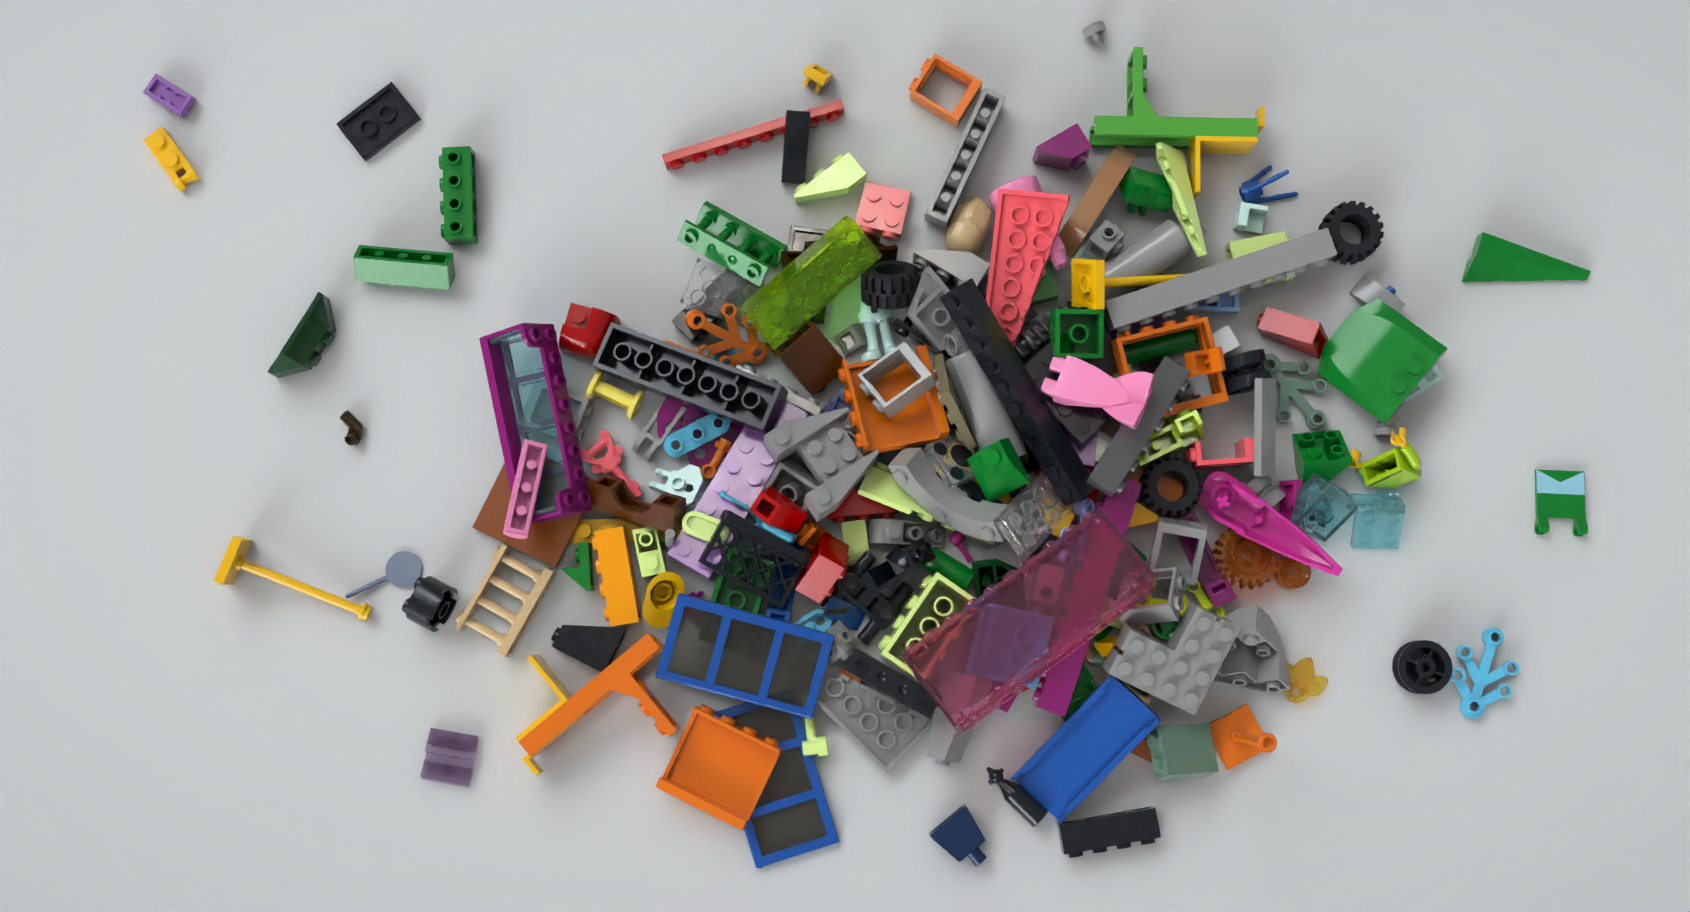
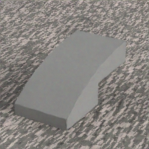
M1364 276L1349 293L1361 305H1366L1378 298L1397 312L1405 305L1393 293L1367 276Z

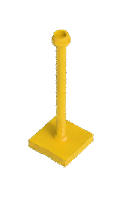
M1071 258L1072 307H1086L1087 309L1095 310L1105 309L1106 287L1155 285L1186 274L1105 278V260Z
M232 537L214 578L215 582L222 585H234L239 571L243 569L358 614L359 620L364 619L367 621L372 611V607L368 606V603H364L361 606L247 561L246 555L253 540L246 537Z

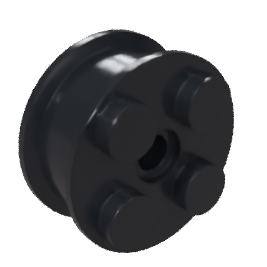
M1417 640L1405 643L1397 650L1392 661V671L1397 683L1405 690L1416 694H1432L1443 689L1449 682L1452 675V661L1448 652L1438 643L1428 640Z

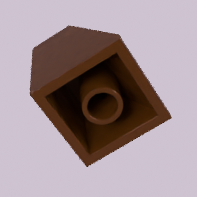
M800 312L764 343L812 396L822 392L833 378L838 377V369L841 368L843 358L818 327Z

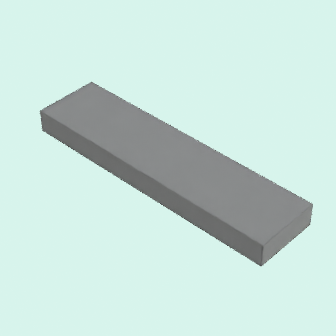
M1255 378L1254 476H1275L1276 378Z

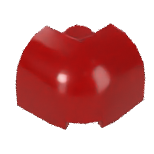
M571 303L565 324H562L560 332V351L584 359H594L610 323L619 325L620 319L616 315L598 308H589Z

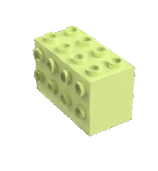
M938 572L924 577L918 586L922 590L918 595L914 594L905 605L908 609L904 616L898 615L891 626L894 628L890 636L885 635L877 646L881 649L878 654L920 682L931 677L936 669L933 665L938 659H943L949 650L948 643L951 639L953 640L958 637L963 629L961 624L965 619H969L977 608L974 606L977 602L976 598Z

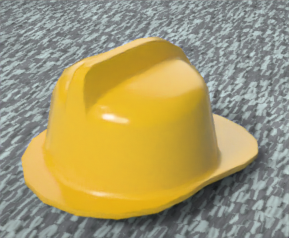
M674 572L660 573L650 580L646 587L642 613L645 621L654 628H665L670 625L678 593L684 594V581L678 574Z

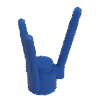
M1269 165L1250 180L1242 183L1238 190L1243 202L1260 204L1297 196V192L1260 198L1263 195L1262 187L1289 174V170L1278 173L1261 183L1256 182L1272 169V166Z

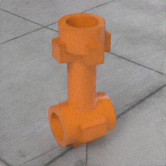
M722 437L714 445L718 449L710 464L703 465L701 468L703 478L707 481L713 479L725 454L733 446L732 442Z

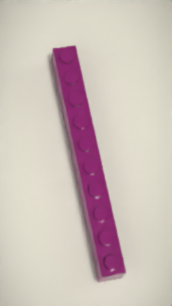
M1127 478L1123 479L1127 483L1120 494L1115 492L1111 498L1105 495L1103 502H1098L1094 515L1098 517L1095 525L1091 524L1086 538L1090 539L1088 547H1083L1079 561L1082 562L1080 571L1076 570L1071 581V584L1075 585L1072 594L1068 593L1063 607L1067 609L1064 618L1060 616L1056 631H1059L1056 641H1051L1048 654L1051 655L1049 663H1044L1040 677L1043 678L1041 687H1036L1032 701H1035L1034 707L1061 717L1066 715L1142 486L1141 483Z

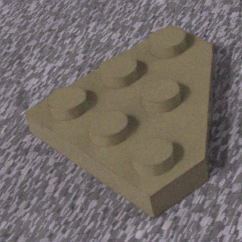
M943 353L934 356L935 366L932 367V370L936 377L934 381L939 391L937 392L939 402L942 406L946 405L948 420L951 425H956L957 429H955L959 442H964L968 450L977 447V443L946 367V359Z

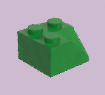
M1104 309L1051 310L1050 339L1054 357L1066 359L1067 355L1081 360L1103 359Z

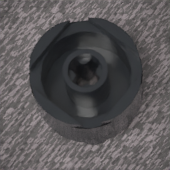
M427 576L426 578L419 577L414 583V591L411 597L404 602L402 611L406 613L407 619L432 632H436L439 630L436 626L439 623L444 625L451 616L457 600L453 599L454 593L458 595V591L456 588L432 576Z

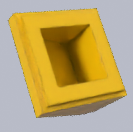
M1108 636L1094 642V646L1102 658L1108 656L1112 647L1120 651V648L1115 644L1118 636Z

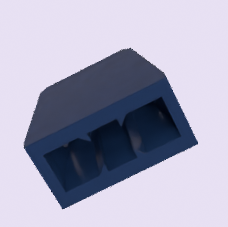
M965 804L929 833L930 837L958 862L968 856L972 863L978 866L987 858L979 848L985 841V838Z

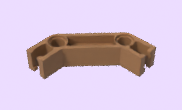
M1118 143L1105 160L1059 234L1066 250L1065 255L1073 258L1125 173L1137 157L1136 154Z

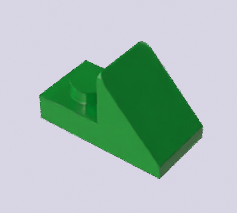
M589 542L578 543L579 548L575 549L576 563H580V567L561 568V570L586 591H594L592 545Z

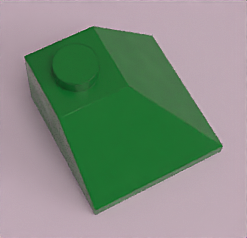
M1009 437L985 447L967 459L986 500L989 502L1031 482Z

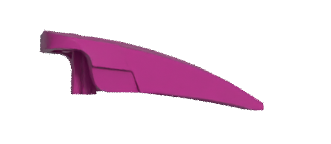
M1213 470L1207 475L1201 485L1203 492L1199 496V504L1209 513L1210 517L1233 529L1235 533L1273 551L1326 573L1339 576L1343 568L1302 529L1253 493L1250 487L1222 470Z

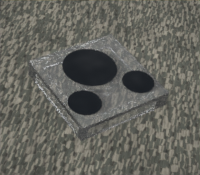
M956 434L927 444L924 447L923 451L949 489L976 479L967 462V459L974 455L975 452L973 449L968 450L964 442L960 443Z

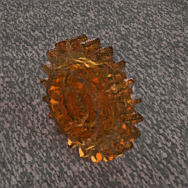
M1231 528L1223 531L1219 535L1220 538L1215 541V545L1218 547H1215L1212 553L1218 556L1213 559V562L1220 563L1216 571H1224L1225 574L1222 579L1225 580L1230 577L1231 586L1239 582L1240 589H1243L1246 585H1248L1250 590L1254 589L1256 585L1260 588L1265 582L1268 583L1273 578L1272 575L1278 571L1275 566L1280 561L1274 558L1279 554L1278 552L1235 533ZM1242 553L1246 554L1249 560L1245 559Z

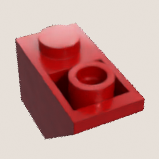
M772 486L762 490L749 511L768 525L794 534L798 532L809 515L808 512Z

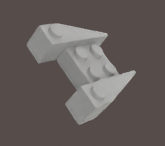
M848 407L788 421L764 435L763 446L775 463L797 452L820 484L808 492L804 499V504L817 522L840 507L875 463L879 454V450L876 449L864 457L840 424L847 419Z

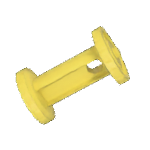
M597 371L587 388L585 397L592 401L595 396H599L628 410L627 418L633 420L641 407L645 392L639 390L635 395H632L604 382V373Z

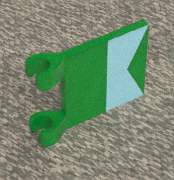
M1536 469L1535 534L1543 535L1549 532L1548 518L1574 519L1573 535L1583 536L1587 534L1584 472Z

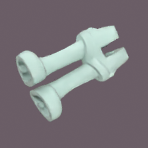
M860 300L858 320L861 325H864L868 347L867 352L861 356V361L877 360L882 358L878 347L876 325L880 329L884 355L897 347L893 342L889 320L892 319L891 310L876 308L877 313H871L872 308Z

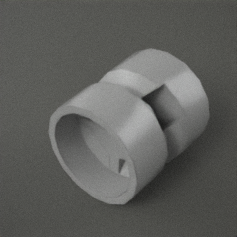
M1253 476L1245 483V485L1252 489L1253 493L1273 507L1286 495L1279 486L1271 485L1272 479L1269 476Z

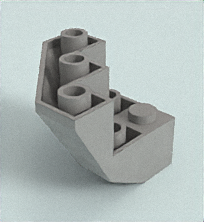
M1257 604L1235 609L1224 617L1233 621L1241 629L1213 681L1268 693H1279L1282 690L1291 689L1282 640L1270 615Z

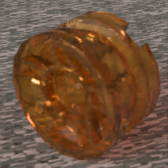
M1285 556L1279 559L1274 566V579L1283 588H1301L1309 581L1311 568L1306 564ZM1292 567L1296 570L1295 576H1289V568Z

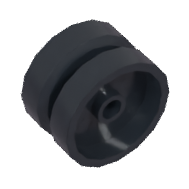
M1264 349L1252 350L1224 358L1226 370L1222 371L1223 377L1232 376L1224 379L1228 396L1253 391L1255 388V378H1272L1269 369L1254 370L1267 362Z

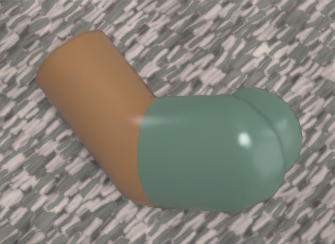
M1089 644L1085 655L1086 662L1093 666L1102 667L1107 657L1102 658L1099 652L1094 651Z

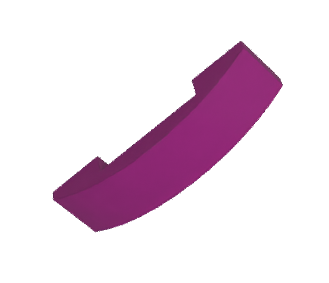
M1195 511L1177 518L1200 522ZM1177 535L1192 567L1198 538ZM1206 540L1198 581L1213 607L1217 608L1237 597L1227 576L1224 577Z

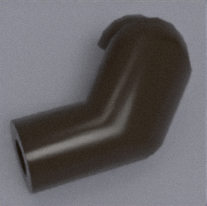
M347 410L340 416V419L349 427L344 440L350 446L358 445L362 440L363 425Z

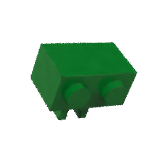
M1129 167L1119 184L1125 202H1128L1126 206L1128 213L1132 214L1137 207H1139L1137 211L1142 217L1146 214L1147 208L1167 213L1172 204V190L1165 176Z

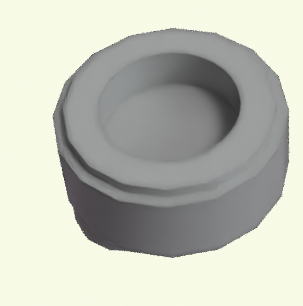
M1098 21L1084 28L1082 33L1085 39L1093 38L1098 45L1103 44L1101 33L1106 30V26L1103 21Z

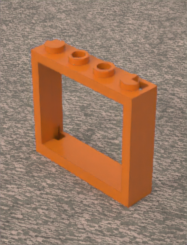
M1198 314L1185 317V322L1177 324L1176 320L1161 323V328L1154 329L1153 325L1139 328L1140 333L1131 335L1130 331L1116 334L1117 338L1110 341L1119 377L1130 374L1123 345L1195 328L1200 350L1215 348L1208 317L1199 318ZM1222 371L1207 374L1212 395L1177 403L1170 413L1166 411L1163 417L1178 414L1187 409L1190 411L1229 401Z

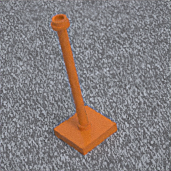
M1244 704L1232 710L1229 714L1209 723L1214 748L1227 770L1261 752H1272L1277 746V740L1273 734L1262 732L1248 704Z

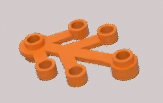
M727 302L721 306V313L725 316L728 331L706 320L704 313L698 309H692L687 312L685 322L689 327L695 330L702 328L723 339V341L711 345H701L698 348L699 355H702V351L708 348L709 354L705 357L711 359L713 354L737 347L743 350V352L732 356L722 355L718 359V362L721 363L723 360L729 359L728 365L732 367L747 360L752 364H760L767 358L768 348L763 342L758 341L755 330L757 320L752 314L746 313L741 317V324L746 328L747 342L740 337L735 318L737 309L732 303ZM728 306L732 307L730 314L725 313V309ZM696 316H700L701 319L698 324L693 323ZM748 317H751V324L746 325L745 320ZM760 349V354L755 357L754 351Z

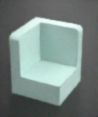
M1241 202L1236 207L1233 230L1261 234L1264 216L1267 214L1269 207Z

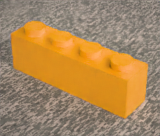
M626 525L598 529L594 531L595 536H592V546L594 550L598 551L599 559L596 560V569L598 574H602L603 583H600V593L602 598H606L607 607H604L605 620L610 621V627L640 622L642 617Z

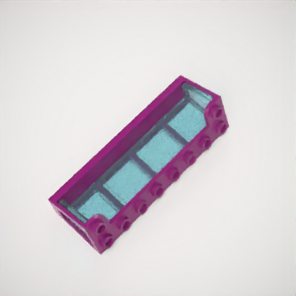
M521 323L480 337L479 340L511 493L523 440L528 439L548 445L531 524L591 511V497L588 492L586 473L583 468L581 449L578 444L576 426L573 420L571 402L568 396L554 324Z

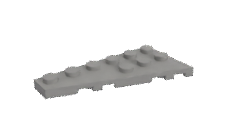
M800 653L784 671L808 695L817 661ZM826 666L816 704L887 774L931 729L932 719Z

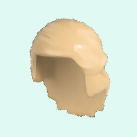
M968 197L955 207L945 236V245L948 251H967L977 255L984 248V241L990 226L991 210L988 208V204L980 197Z

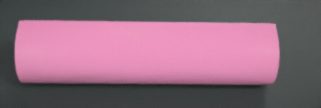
M528 439L523 440L503 534L506 536L526 539L529 535L548 448L547 444Z

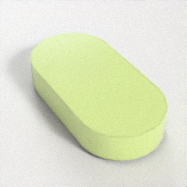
M690 511L684 515L682 527L687 534L709 542L720 520L698 511ZM725 526L720 533L722 543L729 537V528Z

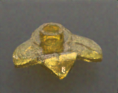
M1311 658L1299 660L1294 667L1287 663L1291 689L1284 690V694L1290 702L1302 703L1308 696H1318L1323 692L1328 678L1314 676V665ZM1294 687H1298L1300 689V693L1298 696H1295L1292 693V689Z

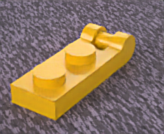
M160 127L143 139L172 179L174 185L181 192L187 188L186 185L200 179L199 174L164 127ZM185 170L186 174L180 177L178 174Z

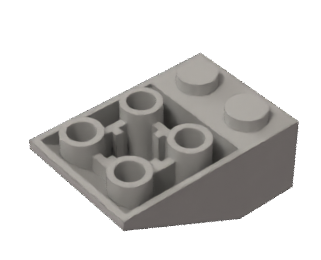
M915 249L913 253L912 263L922 273L924 268L930 266L945 285L949 283L954 287L972 278L979 288L990 267L989 262L967 251Z

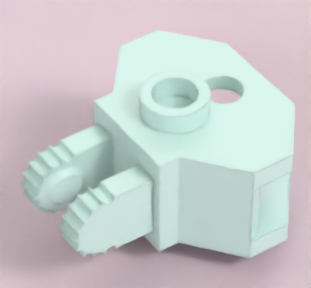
M692 464L678 471L672 470V472L658 468L655 474L659 478L667 480L666 484L662 485L658 482L650 481L648 485L650 489L658 493L668 492L686 498V513L695 509L706 490L700 468Z

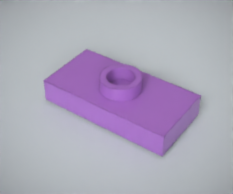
M156 73L143 91L145 95L183 119L197 100Z

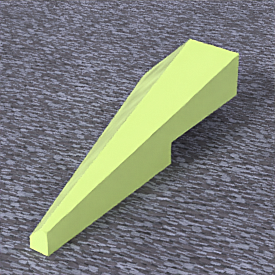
M1163 142L1156 143V161L1172 190V208L1196 256L1206 255L1207 251L1184 154L1182 151Z

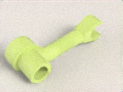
M802 693V705L805 706L807 694ZM814 716L812 719L804 717L807 741H802L804 756L818 754V756L828 755L826 736L816 737Z

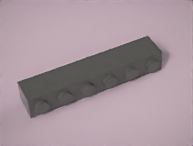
M1166 356L1163 358L1154 372L1152 391L1138 427L1135 430L1124 424L1120 426L1086 483L1110 498L1115 492L1121 493L1127 481L1123 480L1128 472L1132 474L1140 461L1136 458L1140 452L1146 453L1152 443L1149 437L1153 431L1158 433L1163 426L1165 420L1161 418L1166 411L1170 413L1178 400L1174 399L1178 391L1183 393L1190 382L1187 376L1191 371Z

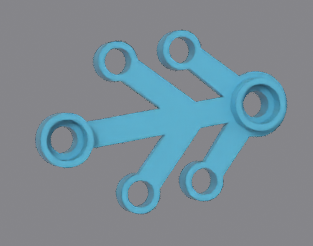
M1487 628L1482 632L1481 639L1485 644L1479 668H1477L1472 659L1473 651L1470 646L1460 645L1456 649V656L1462 660L1474 683L1472 691H1470L1464 681L1466 678L1464 670L1461 668L1452 669L1450 680L1455 683L1462 696L1460 710L1468 718H1479L1483 715L1486 705L1500 698H1509L1512 695L1511 686L1499 684L1494 691L1482 696L1485 686L1506 675H1516L1519 672V665L1515 661H1506L1501 667L1489 672L1495 649L1504 640V635L1498 628ZM1492 633H1496L1498 636L1495 642L1491 639ZM1462 648H1465L1468 652L1465 657L1461 655ZM1510 663L1514 666V670L1511 673L1507 670V666ZM1455 671H1458L1461 675L1458 680L1454 678ZM1502 687L1507 689V693L1504 696L1500 693ZM1472 702H1475L1477 705L1475 711L1470 709Z

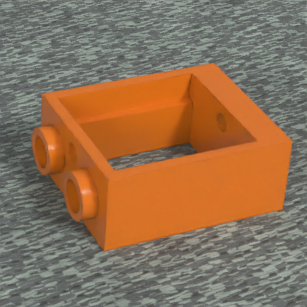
M934 54L931 60L927 58L921 67L922 74L919 79L915 77L908 88L910 90V100L958 127L980 92L983 82ZM935 69L968 88L952 113L920 94Z

